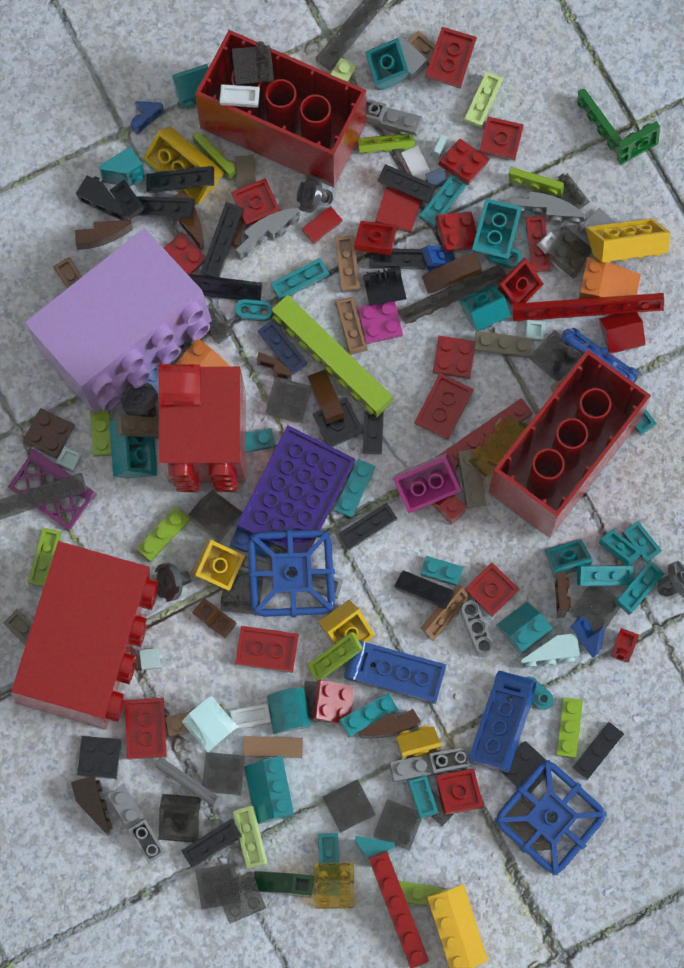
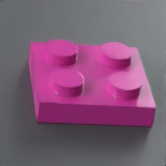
M395 302L358 307L366 344L403 336Z

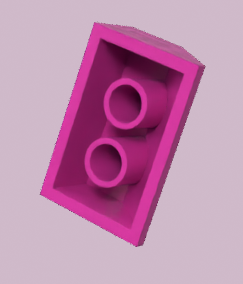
M448 452L397 473L393 478L408 513L462 491Z

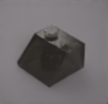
M212 490L196 504L188 514V517L192 523L220 543L243 512Z
M162 794L159 808V840L192 843L199 839L202 799L196 796Z

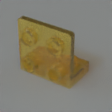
M354 863L314 864L315 909H346L355 907Z

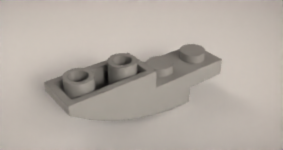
M366 99V123L397 134L404 132L417 136L423 122L422 116L388 108L387 104Z
M529 192V199L510 198L511 205L522 207L521 213H524L525 210L532 211L535 214L546 212L547 219L556 223L562 220H569V223L579 224L580 221L585 222L584 213L577 207L551 195Z
M296 207L278 211L250 226L244 231L246 240L236 249V256L242 261L245 257L249 258L258 245H263L267 241L268 236L273 241L277 237L281 238L290 225L294 226L300 220V209Z
M467 747L388 763L392 782L411 780L425 775L429 777L471 766Z
M123 784L108 793L109 799L148 864L165 854L126 786Z

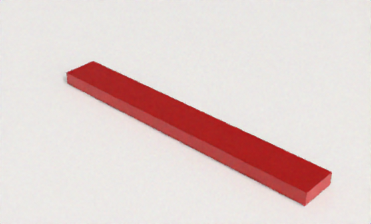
M664 293L512 304L513 322L664 311Z

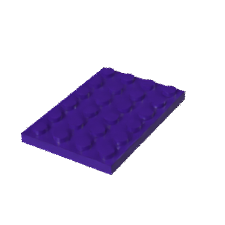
M287 425L236 526L250 534L286 531V529H292V531L321 530L356 459ZM293 538V553H307L313 546L316 538ZM264 539V541L287 552L286 539Z

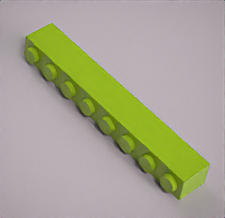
M289 295L271 309L273 321L278 326L282 325L289 337H295L299 341L298 345L304 351L308 350L312 354V359L317 364L321 363L329 376L332 377L334 375L338 379L337 383L343 389L347 388L351 392V397L356 402L360 401L369 415L374 414L378 417L393 403V396Z

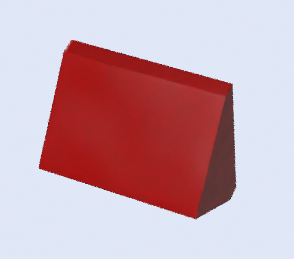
M523 258L498 283V290L512 305L514 303H526L544 284L528 260Z
M638 313L616 314L599 318L610 354L646 345L643 321Z

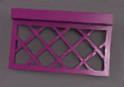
M32 449L28 454V459L13 478L8 488L70 531L91 500H94L97 496V493L44 455ZM31 462L37 465L38 474L28 475L27 468ZM50 474L53 478V484L43 486L42 476ZM39 476L40 487L30 488L29 478ZM26 479L27 489L18 490L14 487L18 480ZM57 486H67L69 495L59 497ZM54 487L56 498L45 499L44 489ZM41 489L42 500H32L31 491ZM81 496L85 499L81 507L74 508L72 497ZM69 498L71 508L61 510L59 500ZM56 500L58 511L49 512L46 502ZM71 511L72 520L67 525L62 521L61 513Z

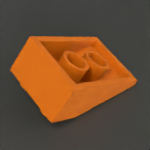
M587 257L578 299L637 295L641 274L613 263H603L599 259Z
M200 339L194 341L175 364H197L200 367H230L225 360Z

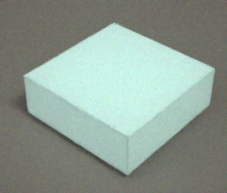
M439 136L433 149L434 159H440L446 146L447 137Z
M527 320L525 337L532 338V341L543 342L546 322Z
M64 446L56 464L74 472L82 454Z
M159 648L140 650L142 670L161 668Z

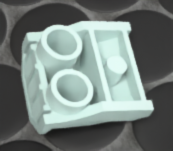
M212 696L199 704L182 721L184 726L208 753L227 735L238 728Z

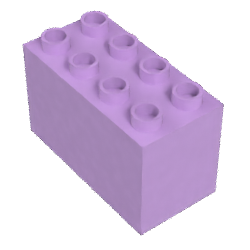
M143 228L24 323L39 353L91 412L96 415L102 409L104 412L114 409L122 399L121 394L130 386L138 388L144 385L151 377L152 373L150 370L160 362L169 364L174 361L181 352L180 346L190 338L196 341L205 336L210 329L209 323L212 319L200 287L153 236Z

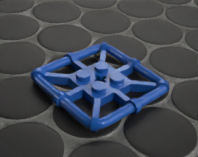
M567 328L563 331L561 337L563 343L582 354L588 349L635 383L637 381L638 371L607 352L608 349L605 347L601 348L582 335L576 328Z
M286 529V531L258 532L249 535L247 544L249 572H247V578H249L250 604L253 610L252 613L255 616H291V618H295L297 615H321L328 612L331 613L334 610L335 569H333L332 542L327 531H292V529ZM293 538H319L307 553H293ZM286 539L287 553L275 554L261 540ZM324 541L326 569H311L310 556ZM255 545L271 558L272 571H256ZM289 568H293V571L297 572V575H294L293 578L286 574ZM311 575H326L327 601L312 588ZM257 577H272L273 590L258 605ZM308 592L323 607L296 608V593ZM276 593H290V608L262 609Z
M544 760L534 769L521 786L518 785L516 787V792L499 810L495 823H497V826L503 833L520 847L521 852L527 853L545 871L552 875H558L567 867L577 853L586 847L588 840L604 822L607 812L581 787L582 785L579 782L576 783L550 760ZM545 771L546 793L538 801L527 790L541 773ZM551 771L571 788L563 799L553 792ZM577 793L596 812L576 813L567 803ZM522 796L534 805L526 816L505 817ZM548 813H555V822L547 821ZM597 817L580 839L569 830V827L577 818ZM526 821L536 831L525 842L505 823ZM566 834L575 845L558 864L557 842ZM540 835L550 843L551 865L531 847Z

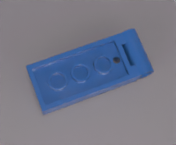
M359 640L363 650L348 660L344 674L345 679L436 704L447 664Z
M500 670L497 672L468 758L472 763L509 773L534 698L533 694L537 687L536 680Z

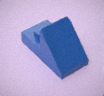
M135 101L136 109L141 115L138 114L132 119L130 123L132 131L138 135L164 113L163 104L161 102Z
M427 245L422 248L428 272L455 260L453 252H444L441 246Z
M581 616L570 627L591 657L594 658L602 649L605 625L593 631L590 623Z

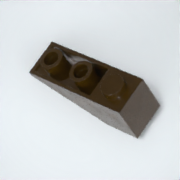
M94 776L71 782L76 802L107 836L111 835L110 830L113 827L110 818H106L104 812L108 809L105 799H101L99 793L103 791L100 780H96Z

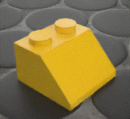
M205 540L190 575L208 584L230 591L245 555L213 540Z
M349 599L318 622L333 645L351 632L355 633L358 640L368 642L375 636L359 608Z
M424 725L418 727V731L410 732V730L400 732L399 736H396L401 760L440 752L441 749L434 726Z

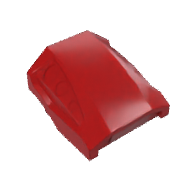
M159 363V404L201 406L200 365Z

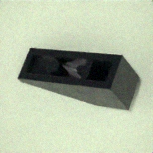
M87 175L76 192L79 201L119 220H128L125 212L103 184V181L98 177L94 176L92 178Z

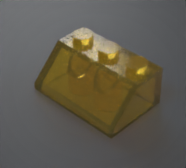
M510 416L505 419L500 418L493 427L495 429L492 433H487L482 439L483 444L477 446L471 452L472 457L469 462L484 476L492 474L494 468L528 425Z

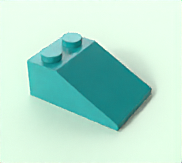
M485 198L472 251L509 260L522 207Z

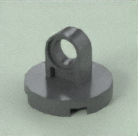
M307 175L305 183L301 182L299 185L297 202H300V207L298 208L302 212L311 213L318 205H330L333 201V194L330 190L322 188V182L319 177ZM325 192L327 194V200L325 202H322V193Z
M145 383L134 390L130 388L121 399L122 409L127 415L155 417L157 412L155 403L158 399V393L149 383Z
M675 561L668 565L669 575L658 581V592L664 597L678 593L684 598V565L680 561ZM663 585L672 586L670 589L661 588Z
M169 562L160 564L155 569L157 579L154 580L158 581V595L160 598H165L166 602L177 600L181 596L182 586L192 581L189 571L179 573L177 567Z

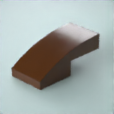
M258 353L257 365L272 368L274 377L292 381V372L288 367L271 356Z
M205 598L192 612L194 616L224 639L237 624Z

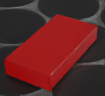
M330 206L305 225L302 231L315 244L342 223L343 220Z

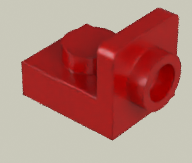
M621 628L611 657L629 663L639 634Z

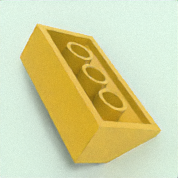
M171 126L157 132L143 157V160L157 172L205 166L214 167V186L184 189L190 198L195 199L196 205H199L218 185L225 173Z
M653 218L586 227L592 253L603 263H610L614 260L625 261L628 258H644V256L649 255L660 256L669 251L671 232Z
M464 883L426 895L448 968H474L487 962L488 958Z

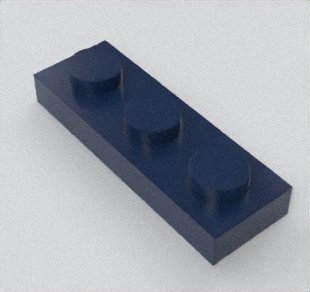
M273 320L258 330V334L279 360L290 369L292 376L307 365L304 357Z

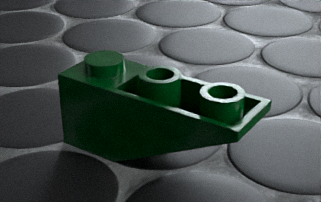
M255 871L252 891L312 898L314 876Z

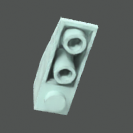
M573 633L555 636L523 658L520 666L535 668L537 664L553 666L556 665V662L564 661V664L575 663L580 657L577 635Z

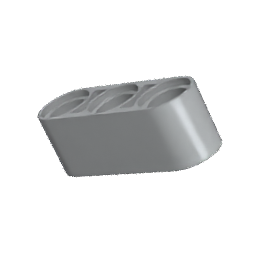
M466 601L461 609L463 622L476 654L480 657H487L492 651L493 642L478 604L474 601ZM472 607L475 613L468 615L465 613V608ZM474 625L481 626L482 631L480 633H474L471 627ZM480 643H486L488 644L489 649L487 651H481L478 645Z

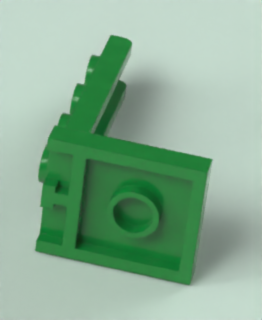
M585 89L578 91L577 103L581 109L584 108L587 112L589 121L591 123L594 122L597 126L599 135L601 137L604 136L607 140L609 149L615 151L620 165L659 144L661 126L657 121L652 124H646L641 130L636 133H630L622 140Z

